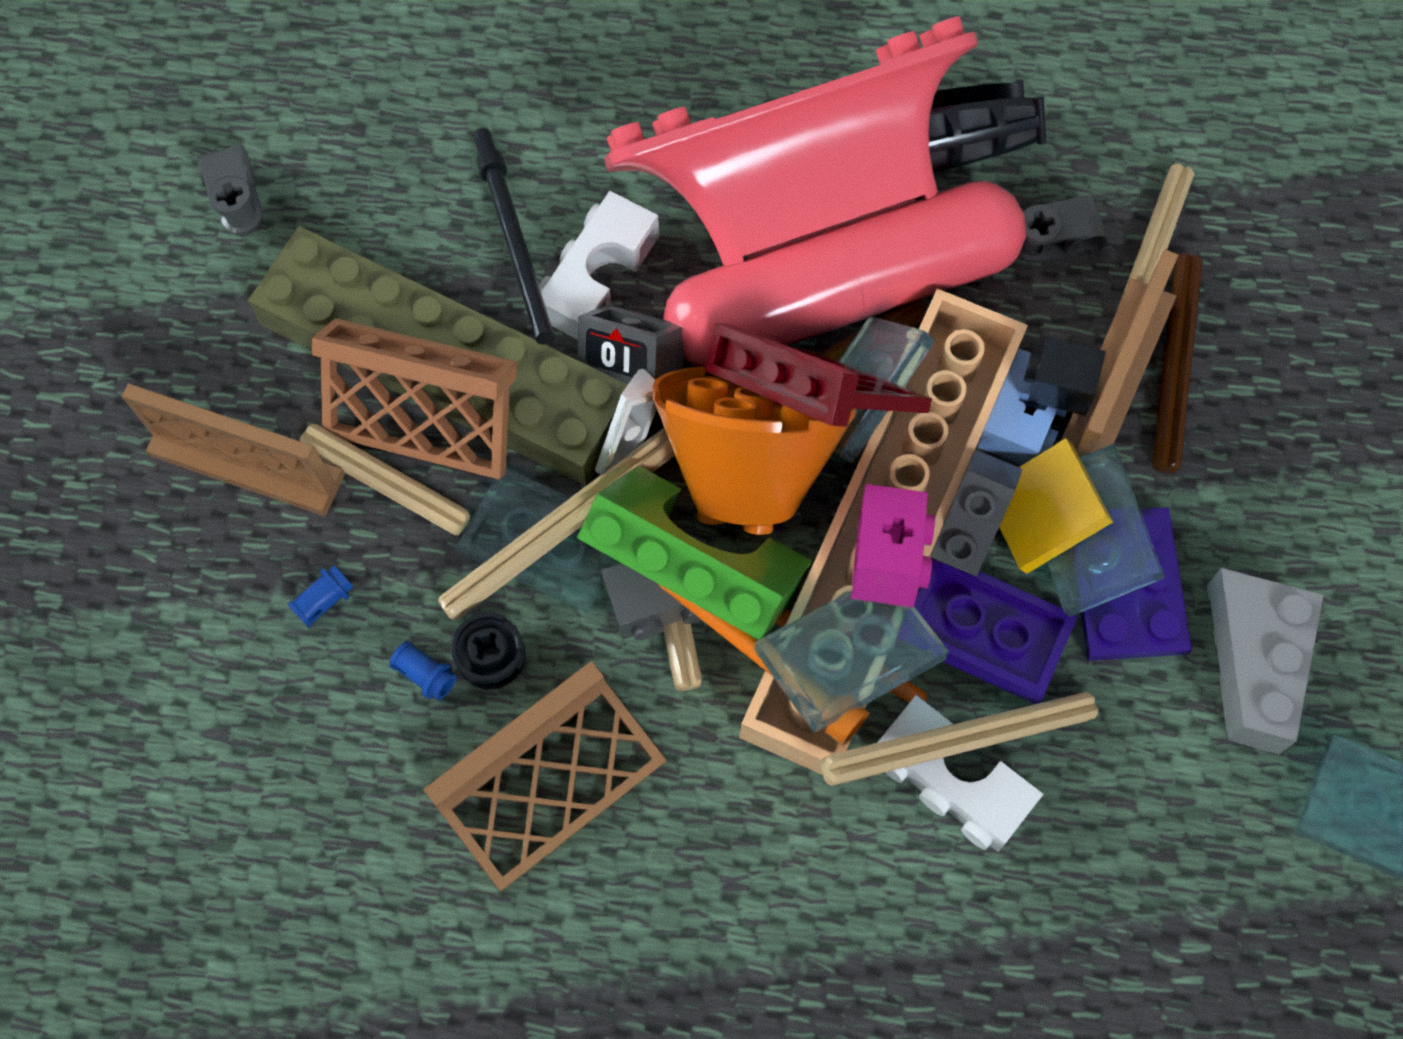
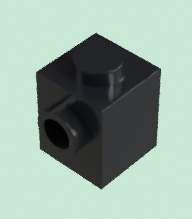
M1046 336L1040 354L1031 352L1027 362L1023 381L1032 383L1028 401L1086 416L1096 396L1106 351Z

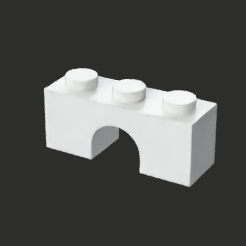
M611 191L608 192L600 205L595 204L592 206L586 216L584 229L577 240H570L564 247L558 268L551 277H544L539 284L553 327L578 340V316L607 305L612 306L610 289L593 280L591 275L598 267L609 263L621 264L636 272L660 237L657 214Z
M916 695L877 743L953 725V723ZM943 758L885 772L899 783H902L906 778L922 791L919 795L920 800L933 812L944 816L948 811L964 824L961 829L964 836L983 850H987L989 846H992L999 852L1043 796L1039 790L1001 761L986 778L977 782H965L955 778L946 768Z

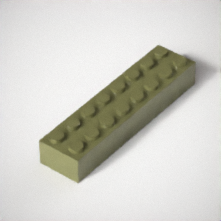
M298 226L247 301L260 325L312 350V337L337 318L517 361V377L509 387L507 448L584 486L589 484L596 472L595 467L622 392L628 385L545 344H538L531 337ZM337 362L338 364L354 371L349 364ZM381 373L377 376L383 386L399 394L406 392L394 375ZM427 384L422 388L439 410L452 402L439 386ZM476 395L467 399L484 421L493 416L494 400ZM457 407L444 415L471 430L474 429Z

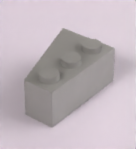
M1220 568L1207 584L1208 599L1211 601L1214 623L1213 635L1221 674L1219 679L1227 737L1229 741L1280 754L1297 741L1324 595Z

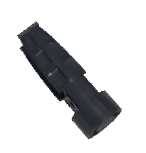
M1017 79L1014 83H992L937 90L935 93L929 124V148L933 173L1000 156L1035 142L1039 145L1046 144L1044 97H1025L1023 79Z

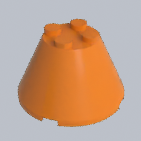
M704 366L668 372L658 377L653 383V400L697 509L696 519L701 523L719 525L725 522L743 525L742 529L745 532L755 535L770 534L773 532V524L785 522L794 516L856 415V409H851L848 427L830 426L716 375L705 376Z

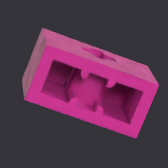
M865 484L858 519L850 599L913 608L919 587H929L932 557L923 556L924 545L931 546L935 515L926 514L928 492Z

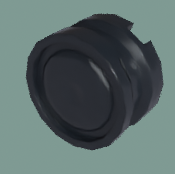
M494 612L477 613L465 619L456 629L451 641L452 658L462 677L472 686L484 690L500 689L512 683L522 672L526 661L525 645L516 625L512 624L504 615Z

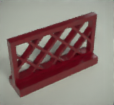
M715 323L706 372L830 426L848 427L851 409L929 413L932 398L805 348L789 347L732 324Z

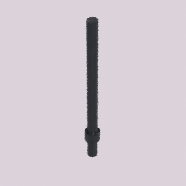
M479 128L473 134L479 154L476 160L481 178L488 183L536 342L541 345L548 344L554 340L555 335L505 179L507 167L502 153L496 150L491 131L488 128Z

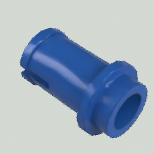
M335 565L328 571L322 568L319 571L322 576L296 599L287 604L308 628L313 626V623L342 597L346 601L350 598L347 593L354 586Z
M410 641L403 642L395 650L389 662L391 663L389 665L391 669L398 671L422 688V695L427 699L432 697L437 700L443 699L451 691L457 679V676L451 672L452 666L446 662L438 663L415 647Z

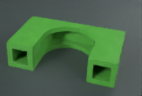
M639 465L597 493L577 537L579 540L759 641L762 640L791 605L813 563L812 560L770 537L756 551L749 554L722 551L696 540L679 529L668 518L681 488Z

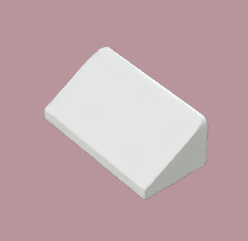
M645 369L637 371L621 394L595 467V471L598 474H603L645 442L657 410L652 396L655 379Z

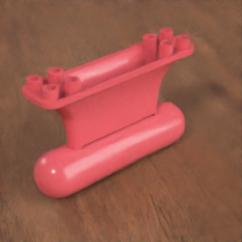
M960 16L941 21L933 25L932 30L920 34L919 37L923 48L919 46L915 31L898 35L887 40L888 44L875 49L880 63L878 66L718 119L711 117L692 124L686 107H679L658 115V120L652 122L656 136L644 139L639 122L630 123L611 131L612 135L606 138L611 150L604 158L607 170L609 172L641 171L661 179L674 188L695 210L707 228L723 264L721 267L689 277L678 284L667 299L664 320L682 327L684 361L688 365L693 367L704 366L706 370L715 323L732 324L789 346L933 296L937 289L948 291L997 274L1015 261L1026 238L1025 214L1015 196L1001 186L988 181L968 182L938 193L933 174L929 148V124L935 93L941 79L950 66L962 55L978 45L975 32L965 34Z

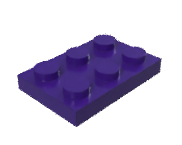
M1169 507L1108 511L1113 520L1112 524L1071 547L1087 661L1188 655L1192 651Z
M934 559L929 587L920 588L914 607H911L896 640L1033 704H1038L1044 697L1078 615L979 571L976 577Z

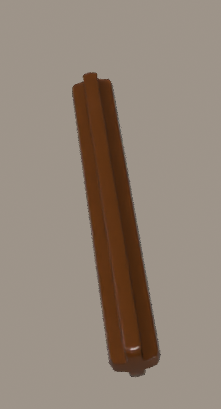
M1187 253L1180 254L1174 264L1171 294L1177 297L1168 317L1152 460L1153 469L1165 473H1176L1182 462L1203 261L1201 257Z

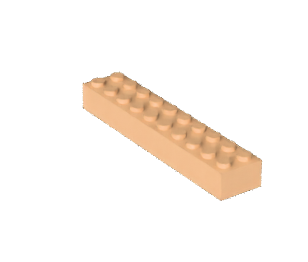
M937 289L894 383L932 398L929 413L881 412L774 650L833 698L837 699L841 696L847 702L853 699L863 708L866 707L908 608L905 606L850 599L858 519L865 484L928 492L926 514L935 515V528L931 546L924 545L923 556L930 557L1028 327L1027 324L940 289ZM766 671L741 723L739 734L740 739L822 775L823 772L820 767L822 758L830 754L847 751L851 742L850 739L847 744L842 746L826 733L827 726L821 722L823 716Z

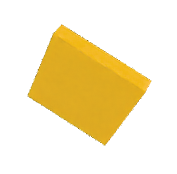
M1065 438L1019 467L1022 469L1018 485L999 528L1019 569L1028 574L1112 524L1113 520L1073 444Z

